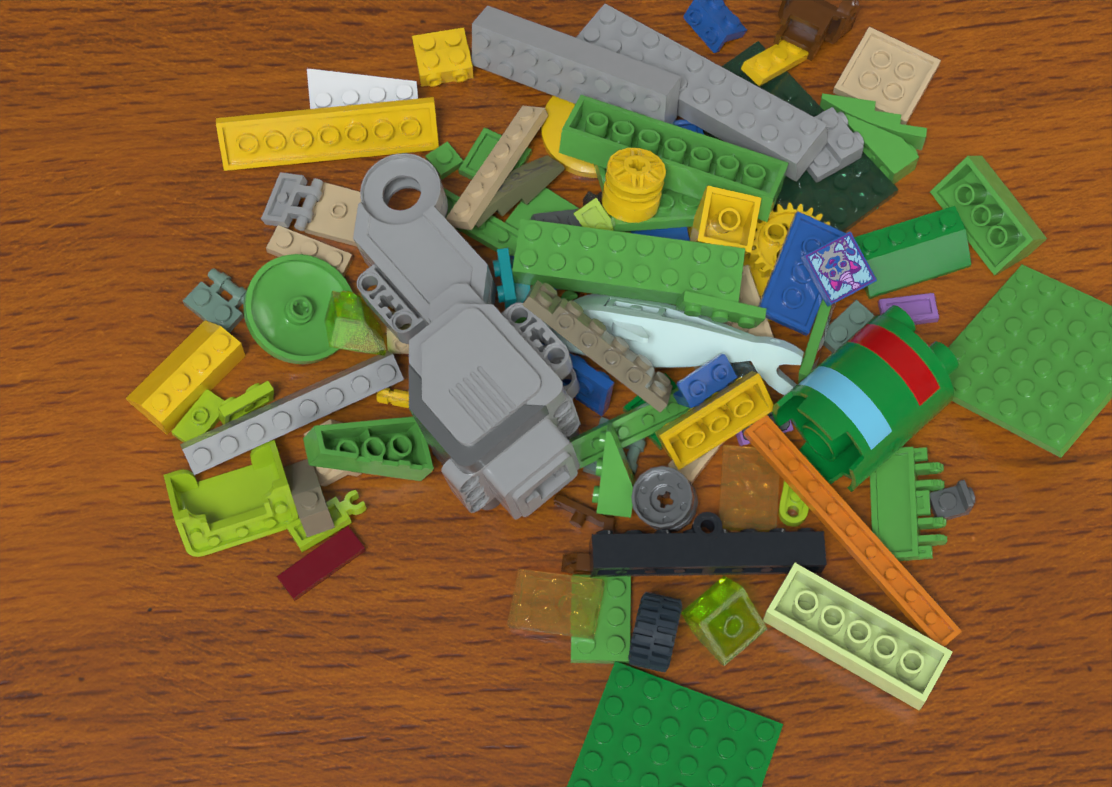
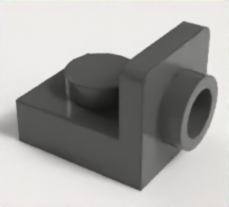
M965 480L958 481L954 487L930 493V505L934 518L943 517L946 520L968 515L975 503L974 492L971 487H967Z

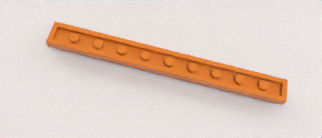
M768 415L762 417L745 430L743 435L922 635L945 647L962 632Z

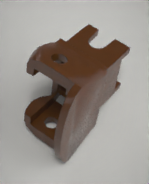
M782 0L778 12L782 26L778 30L773 43L779 45L781 40H785L808 51L807 59L812 61L824 40L835 44L852 29L860 9L859 0H842L839 7L825 0Z

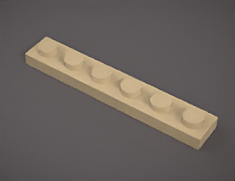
M522 106L446 217V220L454 228L473 229L548 117L545 108Z

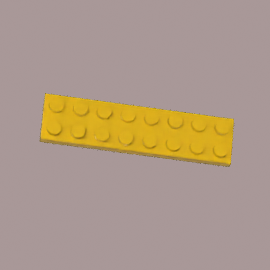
M434 97L216 118L224 171L431 151L439 147Z

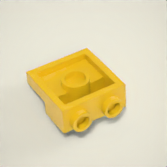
M464 28L412 36L421 87H435L441 83L453 81L464 82L467 79L473 78V66Z

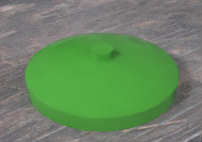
M285 255L266 263L252 278L244 297L245 322L253 339L268 354L288 363L312 364L329 358L344 345L355 324L356 304L346 279L329 263L309 255Z

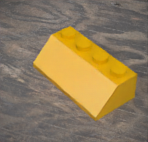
M204 321L126 397V400L167 435L180 422L207 389L211 391L245 357L242 344L222 326Z
M751 371L745 376L738 378L723 390L714 393L700 405L689 409L674 421L665 424L655 434L672 462L680 470L772 412L774 404L761 376Z

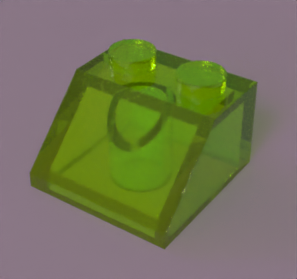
M332 291L324 320L329 347L385 356L386 348L380 324L361 297L350 291Z
M725 576L681 612L692 633L723 666L767 630L766 625L743 586Z

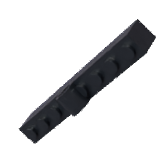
M711 512L700 513L695 518L691 528L683 531V533L657 530L654 533L642 534L640 530H629L625 534H613L612 531L602 530L592 534L589 541L590 577L789 574L794 563L814 574H821L827 565L824 531L802 528L797 532H786V529L775 528L769 530V532H758L757 529L750 528L743 529L740 532H729L727 529H722L720 518ZM701 528H707L710 533L703 532Z

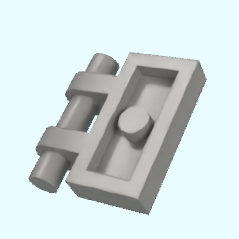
M280 172L261 220L266 225H279L289 228L292 218L297 219L294 227L297 230L304 231L307 223L311 222L314 215L312 212L313 207L322 195L320 190L323 181L314 178L311 186H306L308 181L303 175ZM301 197L305 198L303 206L297 207Z

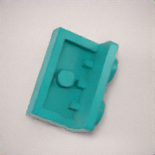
M508 248L497 249V260H493L494 276L500 277L501 285L497 286L499 303L504 302L505 310L515 303H523L530 291V285L514 283L512 275L514 259L510 260Z

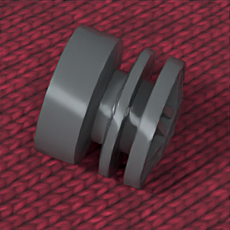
M664 466L650 468L639 476L633 486L631 495L633 509L641 520L655 530L680 531L689 525L696 515L698 507L697 492L691 482L674 468ZM670 495V498L673 500V504H667L664 508V504L661 503V499L668 498Z

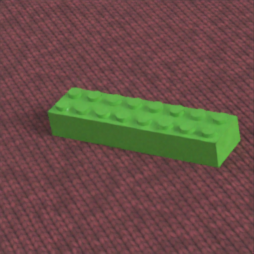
M580 95L562 128L559 153L606 169L610 157L618 150L641 148L651 151L665 164L664 188L700 200L706 186L760 197L761 203L758 219L768 222L782 189L789 164L788 162L584 95Z
M520 219L512 275L514 283L534 285L538 280L542 284L547 283L555 289L676 305L677 298L685 290L739 302L745 248Z

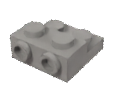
M833 107L815 116L816 119L827 124V143L806 169L816 183L860 159L864 148V140L861 134L857 131L852 132L848 127V119L841 111L837 113Z

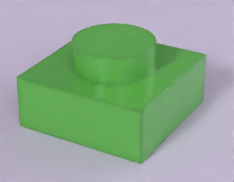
M448 141L426 155V160L433 165L441 180L458 170L463 163L461 157Z

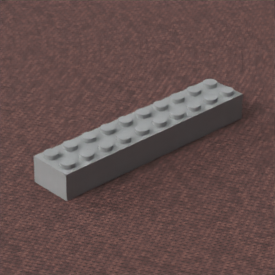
M607 4L600 8L576 37L681 76L678 116L727 143L788 162L785 176L796 182L827 143L826 123Z

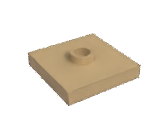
M323 182L320 190L322 195L313 207L312 212L314 215L311 222L307 223L304 230L305 233L357 247L353 235L357 208L361 202L360 192Z

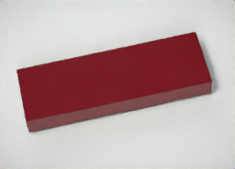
M347 526L280 573L277 579L291 598L296 601L365 552V547L349 526Z

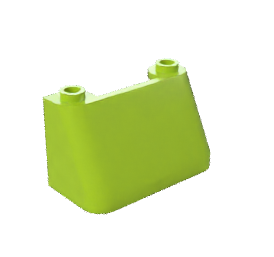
M275 440L252 449L250 453L252 465L197 482L195 475L189 470H177L164 474L174 520L189 555L201 557L286 530L288 524L298 519V512Z

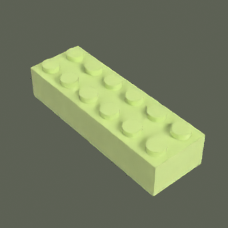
M794 563L767 609L763 620L770 626L917 710H920L952 654L951 650Z

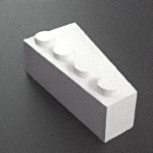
M307 69L310 109L418 99L417 81Z

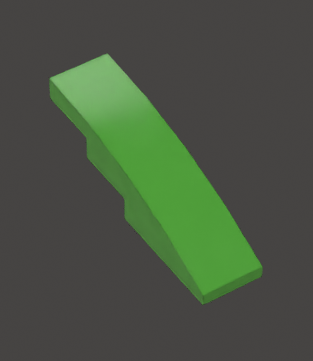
M822 93L819 112L822 113L833 107L837 113L841 111L844 114L902 137L907 144H911L915 149L922 150L927 128L900 124L901 114L875 111L876 101Z

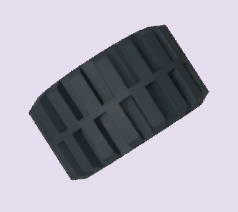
M650 592L644 593L641 597L628 655L630 665L664 673L670 666L682 611L681 599Z

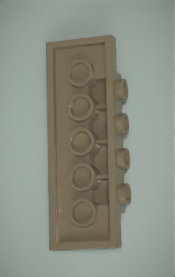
M536 281L522 305L661 413L668 405L672 390L668 377L659 371L654 372L652 363L648 358L631 351L625 340L608 333L605 325L599 320L591 319L585 315L579 304L572 300L567 301L564 297L561 299L557 296V291L551 285Z

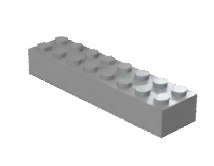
M487 6L472 23L473 66L575 104L580 95H584L672 124L677 118L681 76L491 6Z

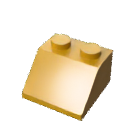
M706 186L694 216L690 241L745 248V255L751 253L761 198Z

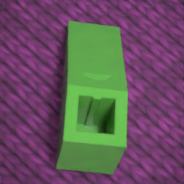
M608 422L606 432L601 431L599 448L604 449L603 459H597L595 476H601L600 486H594L592 503H598V514L631 518L633 508L631 495L636 480L613 423Z

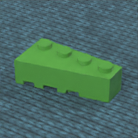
M414 417L317 425L303 438L309 466L422 481L434 470L428 443Z

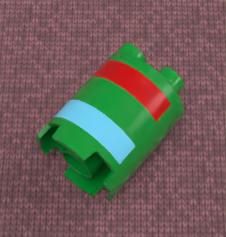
M892 305L882 315L874 316L777 401L772 409L776 425L781 426L790 419L792 420L794 426L805 440L799 451L829 484H832L843 475L852 479L851 484L847 487L850 492L854 491L949 405L954 397V389L949 375L959 366L957 358L947 346L935 341L928 346L915 333L916 327L911 317L896 305Z

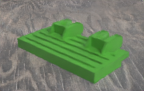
M901 447L870 475L872 532L898 561L933 559L932 546L946 545L947 536L920 535V530L939 529L946 525V519L943 517L918 518V516L931 515L930 491H938L945 488L944 481L942 480L918 481V475L940 474L944 471L943 464L937 462L915 464L918 461H928L927 447Z

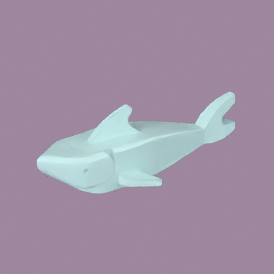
M589 294L574 300V302L582 307L585 315L602 322L608 333L625 340L629 345V349L635 354H641L648 358L652 363V367L703 366L719 354H725L729 363L751 361L758 374L767 384L783 395L787 394L797 385L779 369V365H801L804 352L784 340L754 336L727 324L714 322L711 318L702 315L698 317L687 316L684 314V311L675 310L676 306L666 303L600 294ZM548 326L567 347L569 352L586 355Z

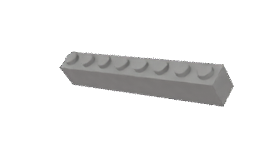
M385 351L180 444L193 474L196 475L403 381L404 378L394 355L389 351Z

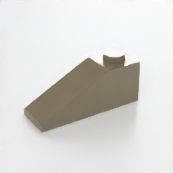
M308 459L284 467L291 494L306 536L310 537L335 528L314 466H309Z

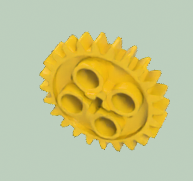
M788 203L785 210L780 204H777L776 211L772 210L768 222L757 219L758 223L756 225L752 252L748 257L749 260H756L753 269L762 268V278L771 275L787 235L784 225L789 230L797 211L820 222L822 214L814 217L812 215V207L807 212H804L802 204L795 210L792 204ZM769 235H777L780 239H772Z

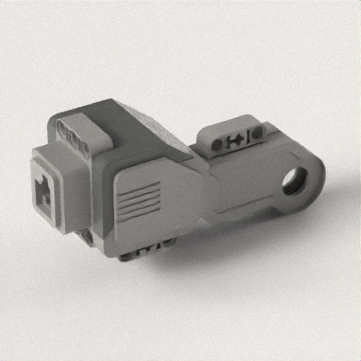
M401 153L385 157L369 169L361 184V202L357 208L353 239L369 268L358 277L357 288L366 304L400 342L409 344V409L433 455L443 465L441 472L452 492L471 513L480 509L492 510L501 503L514 519H518L521 516L527 517L577 476V470L580 467L573 445L569 441V439L579 435L578 428L580 426L572 400L578 394L580 387L576 373L572 368L569 351L540 318L522 305L523 303H515L502 313L494 306L496 286L489 267L445 219L448 211V200L433 165L426 159L414 154ZM413 188L421 192L418 202L409 209L394 210L388 207L390 198L401 189ZM377 285L374 290L367 291L369 287ZM390 306L392 309L394 308L396 312L392 314V312L387 307ZM521 317L527 318V320L523 323H515V321ZM411 324L408 329L400 330L403 325ZM562 380H572L570 384L563 386Z

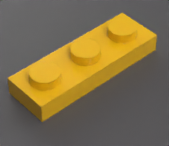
M782 40L779 45L775 44L746 60L741 70L758 86H761L807 60L809 52Z

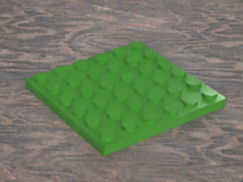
M1023 264L948 347L959 363L958 368L949 375L954 389L953 402L1062 458L1112 399V306Z

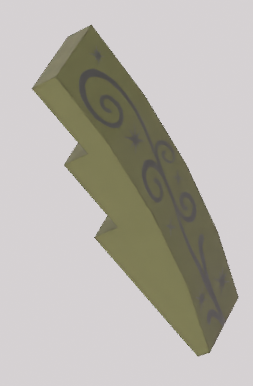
M546 155L511 171L475 226L479 228L495 212L504 216L518 201L527 205L565 167Z

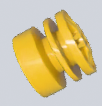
M625 148L615 152L607 163L606 181L601 197L602 206L607 213L627 223H640L656 215L666 176L665 164L657 155L641 148Z

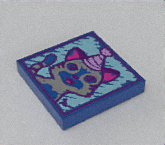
M851 231L801 257L827 307L877 281Z

